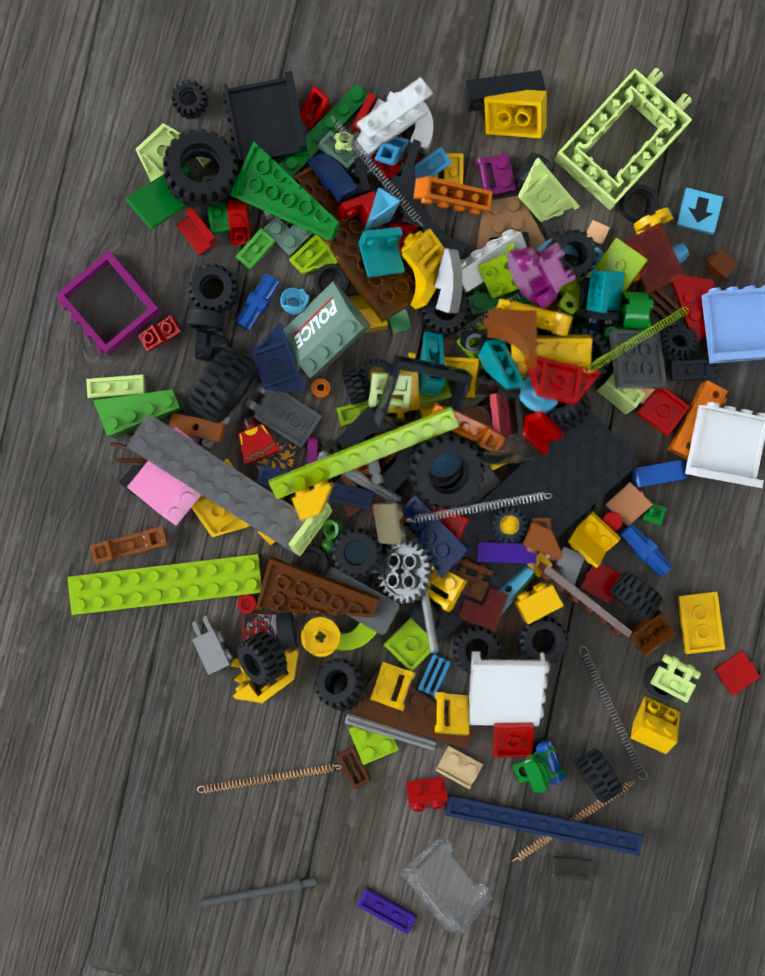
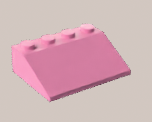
M178 427L174 428L175 431L202 447ZM147 461L127 486L133 493L174 525L181 521L201 496L200 493L150 461Z

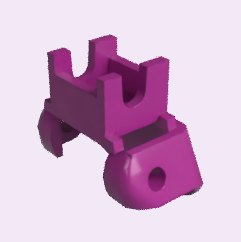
M558 243L541 252L538 249L533 250L532 247L512 249L507 255L508 267L517 287L529 301L538 303L541 309L548 307L555 300L557 293L560 292L559 287L576 279L569 266L563 269L558 258L563 256L564 253Z

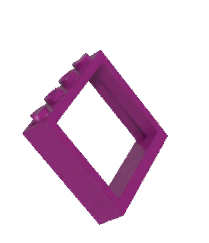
M109 250L56 294L60 299L58 303L65 311L68 309L72 313L70 316L77 325L81 324L84 327L83 333L89 339L93 338L95 340V347L101 353L105 352L109 356L162 313ZM110 263L147 306L148 310L106 344L68 298Z

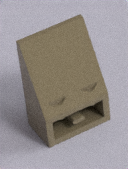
M396 500L373 503L378 542L401 545L402 539H405L404 524L399 523V519H403L401 504H397Z

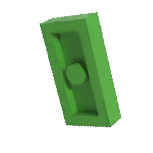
M260 228L237 254L236 258L249 270H252L276 242Z

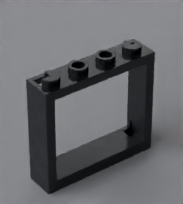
M397 354L394 355L374 418L378 427L390 431V429L394 430L414 422L386 416L401 370L457 381L448 407L461 412L473 378L468 370Z

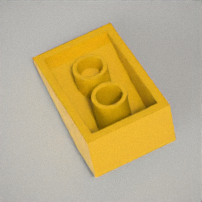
M524 90L484 98L487 135L542 138L547 127V91Z

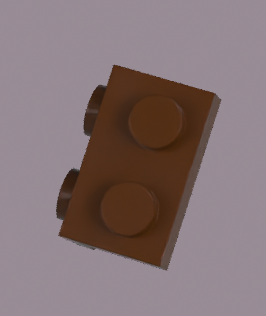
M657 610L650 620L644 619L632 628L630 637L636 647L645 656H648L677 633L669 625L663 613Z

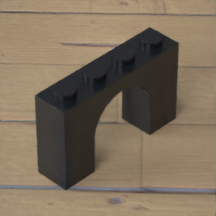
M368 406L337 440L347 449L360 444L370 434L380 433L381 431L385 434L389 431L378 427L374 418L377 407L372 408ZM412 446L399 450L400 453L397 455L395 462L382 475L383 484L392 493L408 478L407 463L411 461L409 455L415 452V448Z

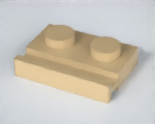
M448 745L440 763L436 767V771L470 789L483 763Z

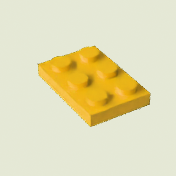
M718 592L677 596L685 654L725 650Z

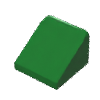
M406 308L388 319L393 334L412 328Z

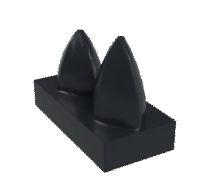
M362 157L355 158L356 165L346 171L352 180H360L355 183L358 187L355 197L371 192Z

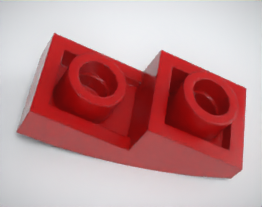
M170 315L157 325H151L141 332L138 337L147 352L173 339L183 331L175 317Z

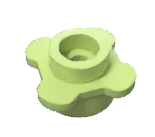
M350 133L345 136V139L342 137V134H335L336 150H353L354 146L352 145L351 147L349 145L352 144V141L346 142V138Z

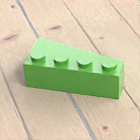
M174 390L93 400L106 434L111 438L139 428L148 413L160 420L172 415V413L184 410L178 394Z

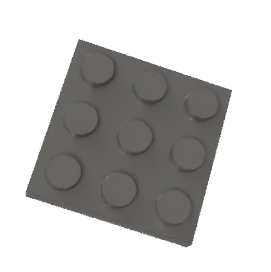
M644 330L610 331L611 351L634 336L639 335ZM660 331L649 338L644 332L646 340L638 343L635 347L633 346L628 351L621 347L625 353L612 359L616 389H662L667 387Z

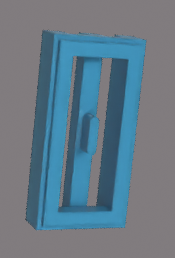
M433 653L417 689L435 697V693L438 692L451 661ZM435 659L439 661L427 688L423 687ZM442 662H444L445 665L432 691L430 690Z

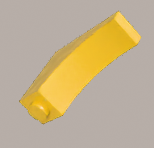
M419 231L414 235L412 233L408 235L404 240L405 245L401 251L404 252L423 233ZM436 252L422 264L423 268L436 257ZM441 263L428 275L429 277L425 282H420L414 271L416 288L410 305L415 309L427 305L437 289L435 283Z

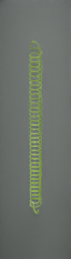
M675 311L674 313H672L673 316H674V314H676V316H677L678 319H679V316L677 315V311ZM670 314L669 316H667L668 319H669V317H671V319H672L673 322H674V319L672 318V314ZM667 317L626 341L628 345L629 342L631 343L632 347L630 349L638 345L634 341L635 337L638 336L639 338L640 334L644 335V332L648 338L651 337V335L665 328L662 324L664 320L670 325ZM661 322L663 328L659 330L657 325ZM626 343L621 344L620 346H618L617 348L613 349L612 351L608 352L600 358L604 357L605 359V356L608 358L609 353H616V350L618 351V348L622 351L621 347H623L622 345L624 344L626 346ZM599 358V359L595 360V361L592 362V363H595V362H596V364H597V361L600 363V360H601V359Z

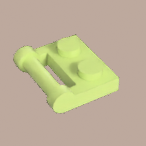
M372 372L369 407L379 405L381 398H377V394L383 393L389 373ZM411 374L399 375L393 394L402 395V399H391L390 406L408 409L412 382Z

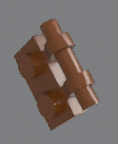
M462 558L457 563L461 565L460 570L452 568L451 572L467 581L461 593L482 601L489 583L482 580L483 575L491 577L494 570L488 568L483 563L480 565L472 562L470 558ZM467 568L477 571L476 577L465 573Z

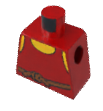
M253 416L242 420L246 430L239 433L238 436L245 464L249 465L281 452L264 424L256 426Z

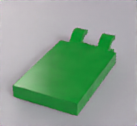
M184 165L182 171L189 178L190 175L188 173L191 170L187 165ZM164 174L126 197V202L150 230L190 206L189 203H186V205L180 203L179 197L174 198L171 190L167 188Z

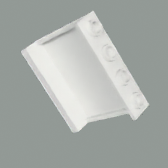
M707 402V405H699L685 474L762 488L764 481L758 480L757 474L765 441V413L752 415L753 411L741 409L738 412L736 407L724 406L723 409L719 408L720 404Z
M472 652L469 725L533 722L534 726H539L540 718H543L544 714L543 706H541L542 703H545V691H543V688H547L545 673L549 672V662L545 661L544 653L540 654V661L481 660L480 652Z

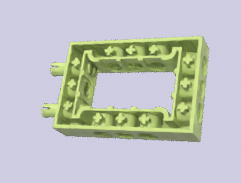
M657 68L653 69L647 78L634 69L563 146L554 160L610 211L692 121L683 112L692 102L690 96L683 102L688 96L683 93L674 104L655 87L659 80L663 78L661 71L657 75L659 71ZM632 105L658 129L613 179L607 174L608 171L606 169L600 168L593 161V158H589L586 153L626 109Z

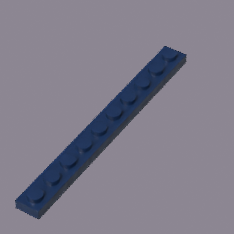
M449 795L446 816L639 856L641 852L643 835L639 833Z

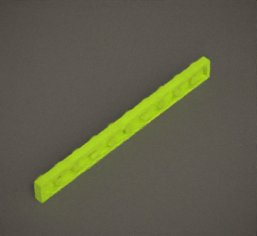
M449 407L270 479L269 485L276 499H279L455 429L459 425L452 407Z

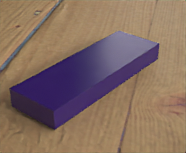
M478 542L477 562L536 564L537 554L525 550L526 546L522 543Z
M368 887L365 888L357 902L359 908L406 934L409 933L417 918V914Z

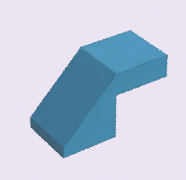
M396 136L388 144L382 142L375 161L392 166L399 163L405 156L409 140Z

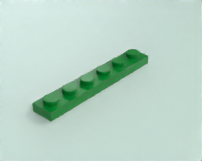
M355 84L305 136L308 152L286 156L278 165L291 177L300 173L308 164L307 160L316 156L321 151L317 147L320 140L330 130L334 134L338 133L339 131L336 128L340 130L362 108L368 94L358 84Z

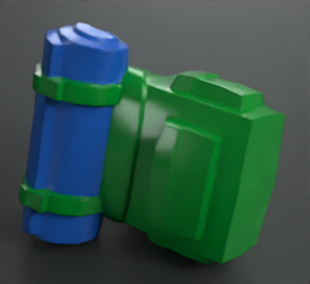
M550 740L539 742L535 746L536 753L527 756L525 761L513 765L519 783L530 781L534 792H544L548 788L549 783L558 784L565 778L564 769L560 766L555 753L556 749L552 746ZM524 766L527 776L521 775L520 767Z

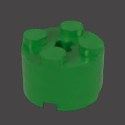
M622 291L623 296H621L620 309L617 312L623 313L621 323H617L618 329H648L651 326L649 311L653 309V299H649L647 292Z

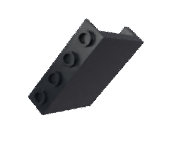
M292 70L284 72L285 77L234 88H228L227 84H224L225 92H222L224 104H228L229 109L226 111L228 123L231 122L232 129H229L232 141H235L234 154H236L241 165L244 164L253 141L272 159L308 152Z

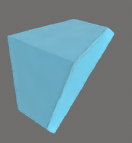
M378 188L369 219L364 229L370 230L390 222L400 200L383 189Z

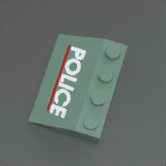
M333 281L284 329V332L297 363L309 378L320 375L369 329L371 324L336 282Z

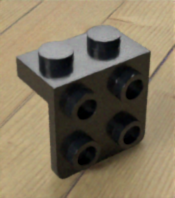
M584 277L577 316L587 318L586 322L598 323V320H602V323L613 324L614 321H622L623 313L614 311L603 313L586 309L590 277Z

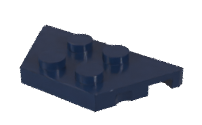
M278 323L276 328L251 352L253 360L258 366L257 371L265 390L305 394L307 392L281 323Z

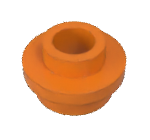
M320 378L312 383L311 389L316 397L323 398L330 393L331 387L327 380ZM318 385H324V390L318 391Z

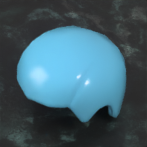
M287 288L281 294L280 304L285 312L297 315L309 305V295L306 294L304 289Z

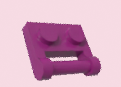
M509 153L491 157H480L475 160L476 167L479 168L482 187L485 190L493 191L492 197L516 192ZM487 165L491 166L495 184L494 189L490 188L486 169Z

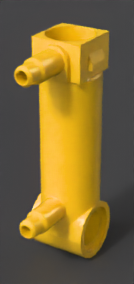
M500 299L497 307L499 310H536L537 328L563 336L568 335L573 318L566 314L511 301L510 299Z

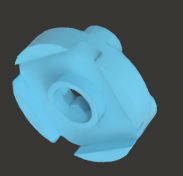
M530 376L525 379V387L520 389V400L533 411H543L546 413L557 405L558 401L536 397Z

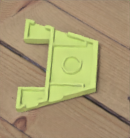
M164 123L136 148V152L151 182L164 174L163 157L165 156V150L167 146H170V141L173 138L179 139L178 134L180 132ZM195 157L204 168L212 161L205 157Z

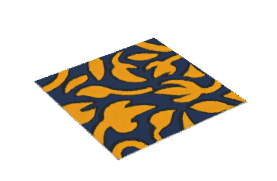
M276 442L281 452L259 460L256 473H259L261 465L290 472L296 445Z

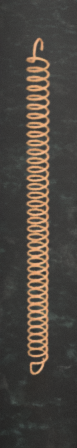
M329 764V772H330V770H331V772H333V766H334V764H332V770H331V767H330V764ZM325 765V772L322 766V772L326 773V770L328 772L327 766ZM335 765V766H340V765ZM318 766V773H317V771H316L317 775L319 774V771H320L319 766ZM340 766V768H341L342 766ZM311 767V775L312 773L315 775L316 767H314V773ZM304 768V775L308 776L309 769L307 768V775H306L305 768ZM336 768V769H340V768ZM300 769V776H299L298 770H297V775H298L299 778H300V777H301V774H302L301 769ZM293 770V778H294L295 773H294V770ZM286 771V779H287V778L290 779L291 772L289 771V778H288L287 771ZM320 771V774H322L321 771ZM282 772V779H281L280 773H279V779H281V781H282V780H283V777H284L283 772ZM328 772V773H329V772ZM275 773V781H276L277 776H276V773ZM309 773V775H310V773ZM268 774V782H269V781L272 782V779H271V781H270L269 774ZM271 774V775H272V774ZM302 774V777H304L303 774ZM264 775V782H263L262 776H261V783L263 782V784H264V783H265V780H266L265 775ZM272 775V779H273V775ZM310 775V776H311V775ZM257 776V784H258L259 779H258V776ZM291 776V778H292V776ZM295 776V778H297V776ZM250 777V785H251V784L254 785V783L252 784L251 777ZM254 777V783L256 784V782H255V777ZM284 777V780H286L285 777ZM246 778V781H247V783H248V780H247V778ZM292 778V779H293V778ZM239 779V787H240L241 782H240V779ZM243 779V786L245 785V787H246V786H247V783H246V785H245L244 779ZM273 779V781H274V779ZM277 779V781H279V780ZM232 780V788H233V787H234V784H233V780ZM236 780V786L238 787V785H237V780ZM266 780V782H267V780ZM228 781V782H229V781ZM274 781V782H275V781ZM221 782V790H222L223 785H222V782ZM225 782V789L228 790L229 787L227 788L226 782ZM229 782V787L231 788L230 782ZM259 782V784H261V783ZM267 782V783H268V782ZM214 783V791H215V790H216V787H215V783ZM218 783V790H220V788H219V783ZM248 783V785H249V783ZM210 784V785H211V784ZM256 784V785H257V784ZM207 785V792L211 793V791H209L208 785ZM211 785V790H212V785ZM241 785V787H243V786ZM249 785V786H250V785ZM200 786L204 788V786ZM198 787V788H200V787ZM234 787L236 789V787ZM238 787V788H239V787ZM197 788V791H198V788ZM204 788V791H205V788ZM223 788V790H225V789ZM231 788V789H232V788ZM212 790V792H214V791ZM216 790L218 792V790ZM220 790V791H221V790ZM198 791V792H199V791ZM205 791V793H207V792ZM200 792V793H203V792Z
M530 849L529 852H528V851L526 852V854H525L522 850H521V852H522V854H523V857H524V855H525L526 857H528L527 853H528L529 855H531L530 851H531L532 853H534V850L532 851V850Z

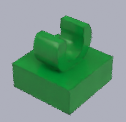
M653 503L643 513L641 520L661 526L667 508Z

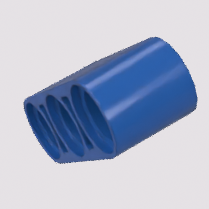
M685 460L638 467L630 471L632 484L635 487L688 479V475L685 474Z

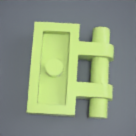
M665 654L662 661L668 664L667 668L664 669L659 666L650 683L688 702L696 686L689 681L691 677L698 679L701 672L695 670V667L690 664L686 665L680 662L679 658ZM676 668L683 672L682 678L674 674Z

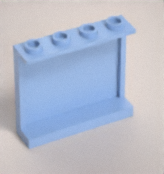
M755 285L746 286L743 289L729 287L726 290L712 288L709 289L708 293L702 295L709 364L764 360L765 285L761 286V288H756Z

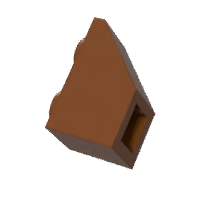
M531 522L522 543L526 546L525 550L537 554V551L545 553V558L553 561L556 558L562 559L563 555L552 530Z

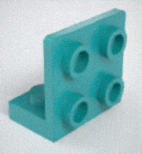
M401 227L366 230L363 232L358 243L368 277L404 273L405 269L398 248V242L403 234Z
M591 270L586 309L603 313L619 311L625 273Z

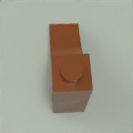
M488 309V317H484V329H488L487 338L504 340L514 345L524 355L527 367H535L537 355L536 310Z

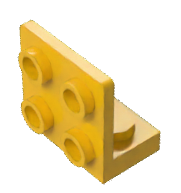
M592 511L576 526L568 542L574 550L584 556L589 564L597 568L605 553L618 543L621 537Z

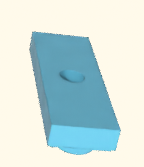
M525 566L490 597L483 606L499 618L536 574Z

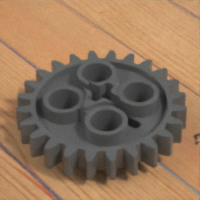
M404 539L401 545L391 544V548H385L387 554H381L384 560L379 561L382 568L377 569V571L381 572L378 579L383 580L380 584L381 587H385L383 593H389L388 598L394 599V602L414 603V600H420V596L426 595L424 589L430 590L428 582H433V580L429 577L434 574L433 571H430L434 564L429 563L432 556H426L428 549H422L423 545L417 544V541Z

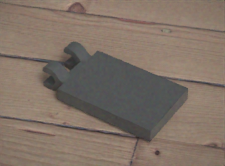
M259 382L256 390L262 393L264 397L259 404L248 399L245 405L256 412L253 416L255 419L302 448L322 416L286 392L265 390Z

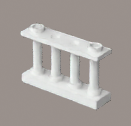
M421 77L357 123L364 134L356 139V143L359 142L358 146L361 145L362 151H366L364 154L368 153L367 157L377 151L382 142L388 143L428 114L429 110L423 101L433 93Z

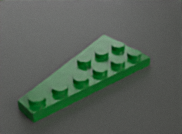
M253 141L230 196L332 242L340 223Z

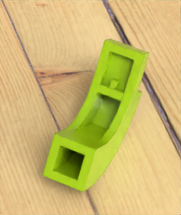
M359 622L351 631L340 632L341 638L336 650L359 648L368 643L377 632ZM322 631L318 632V636H326V634H323Z

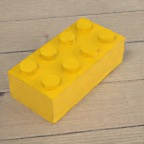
M537 335L536 356L588 368V365L591 364L592 338L590 335ZM510 344V354L521 377H529L524 355L518 348Z

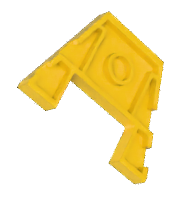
M228 458L224 460L225 463L233 467ZM202 494L191 507L212 537L250 527L249 524Z

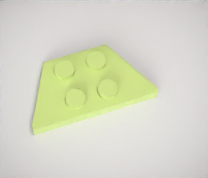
M537 158L518 195L521 201L541 222L549 220L554 216H560L567 209H578L580 206L543 162Z

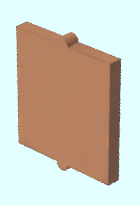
M629 482L605 505L611 511L619 513L622 521L629 526L651 507L653 503L643 495V491H639Z

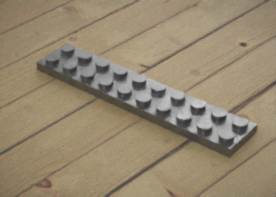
M147 414L126 446L127 448L293 552L289 543L306 521V519L300 520L294 506L281 498L276 499L275 495L151 414Z

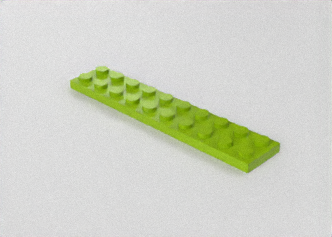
M259 554L68 577L71 614L77 615L260 593L262 577Z

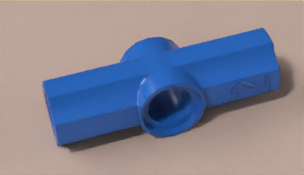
M265 273L257 288L247 297L245 307L237 318L236 323L251 331L260 314L262 315L268 308L270 298L280 282Z
M633 524L626 527L620 534L631 546L634 554L642 562L647 563L659 577L666 574L673 566L658 551V546L652 540L646 538Z

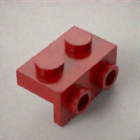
M444 777L406 782L409 810L421 812L425 808L430 807L442 809L448 804Z

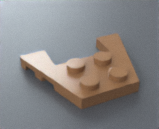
M518 196L492 200L490 211L482 212L476 250L482 249L491 239L501 237L503 232L510 229L527 234L529 246L533 250L539 249L546 240L528 207Z

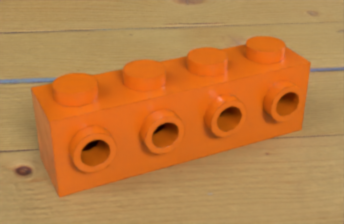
M427 176L416 179L414 199L421 200V204L432 205V203H435L439 208L453 207V211L464 212L467 210L471 215H480V212L490 211L493 191Z
M708 380L702 382L690 404V409L686 412L667 450L688 460L699 405H707V402L720 404L719 407H723L727 400L725 396L728 391Z

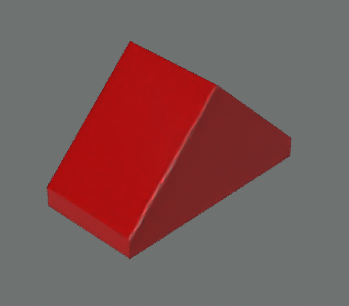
M314 86L300 111L302 121L310 129L314 128L331 110L330 98L317 86Z

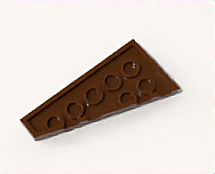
M381 665L369 681L368 686L365 687L367 694L363 693L362 697H364V700H359V705L357 707L352 706V710L348 712V714L461 748H466L475 734V731L470 727L467 736L435 733V726H437V704L411 685L404 701L405 707L403 711L370 700ZM399 677L391 700L395 702L397 701L403 683V680ZM444 710L445 726L448 727V712Z

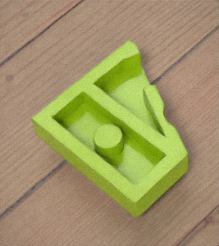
M318 235L312 237L289 259V262L302 275L318 271L325 264H339L326 243Z

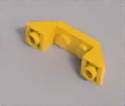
M298 647L284 652L287 658L286 667L289 673L286 674L285 672L276 678L277 681L274 684L270 685L269 683L260 689L262 693H259L252 682H249L247 685L243 682L235 688L237 692L233 697L239 700L263 703L293 681L297 670Z

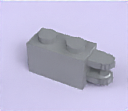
M204 616L203 622L208 632L203 634L200 624L197 621L192 622L197 635L192 641L209 675L230 665L233 656L230 649H226L223 642L225 639L222 632L218 631L217 628L214 629L209 617Z

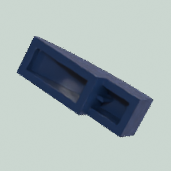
M323 152L307 160L326 191H331L338 203L355 197L358 187L333 158Z

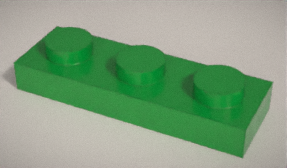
M217 175L204 176L202 181H210ZM219 201L218 206L214 208L211 205L207 206L211 233L230 232L226 201L224 203Z

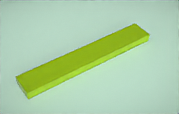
M445 379V385L438 395L419 393L420 405L452 397L447 379ZM369 399L355 405L350 404L336 408L341 427L351 425L369 406Z

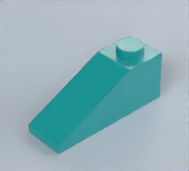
M424 332L421 360L444 365L442 334ZM419 373V393L438 395L445 385V379Z
M486 340L478 354L485 371L506 389L525 387V383L504 340Z

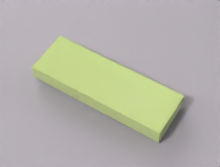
M145 375L86 379L87 397L89 399L146 393Z
M328 502L321 513L306 519L290 541L289 546L295 554L302 555L333 512Z

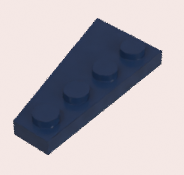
M414 495L402 508L407 519L415 520V515H417L416 524L414 521L409 523L416 532L420 543L425 549H428V556H432L430 561L434 564L439 577L443 578L470 550L439 518L438 520L436 519L435 514L433 520V512L418 496Z

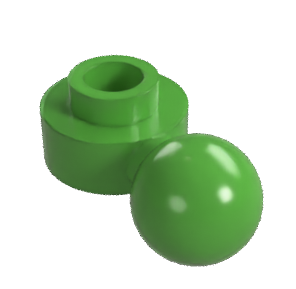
M337 519L327 520L322 526V531L326 538L321 542V549L325 553L332 552L335 542L334 538L339 537L342 533V524Z

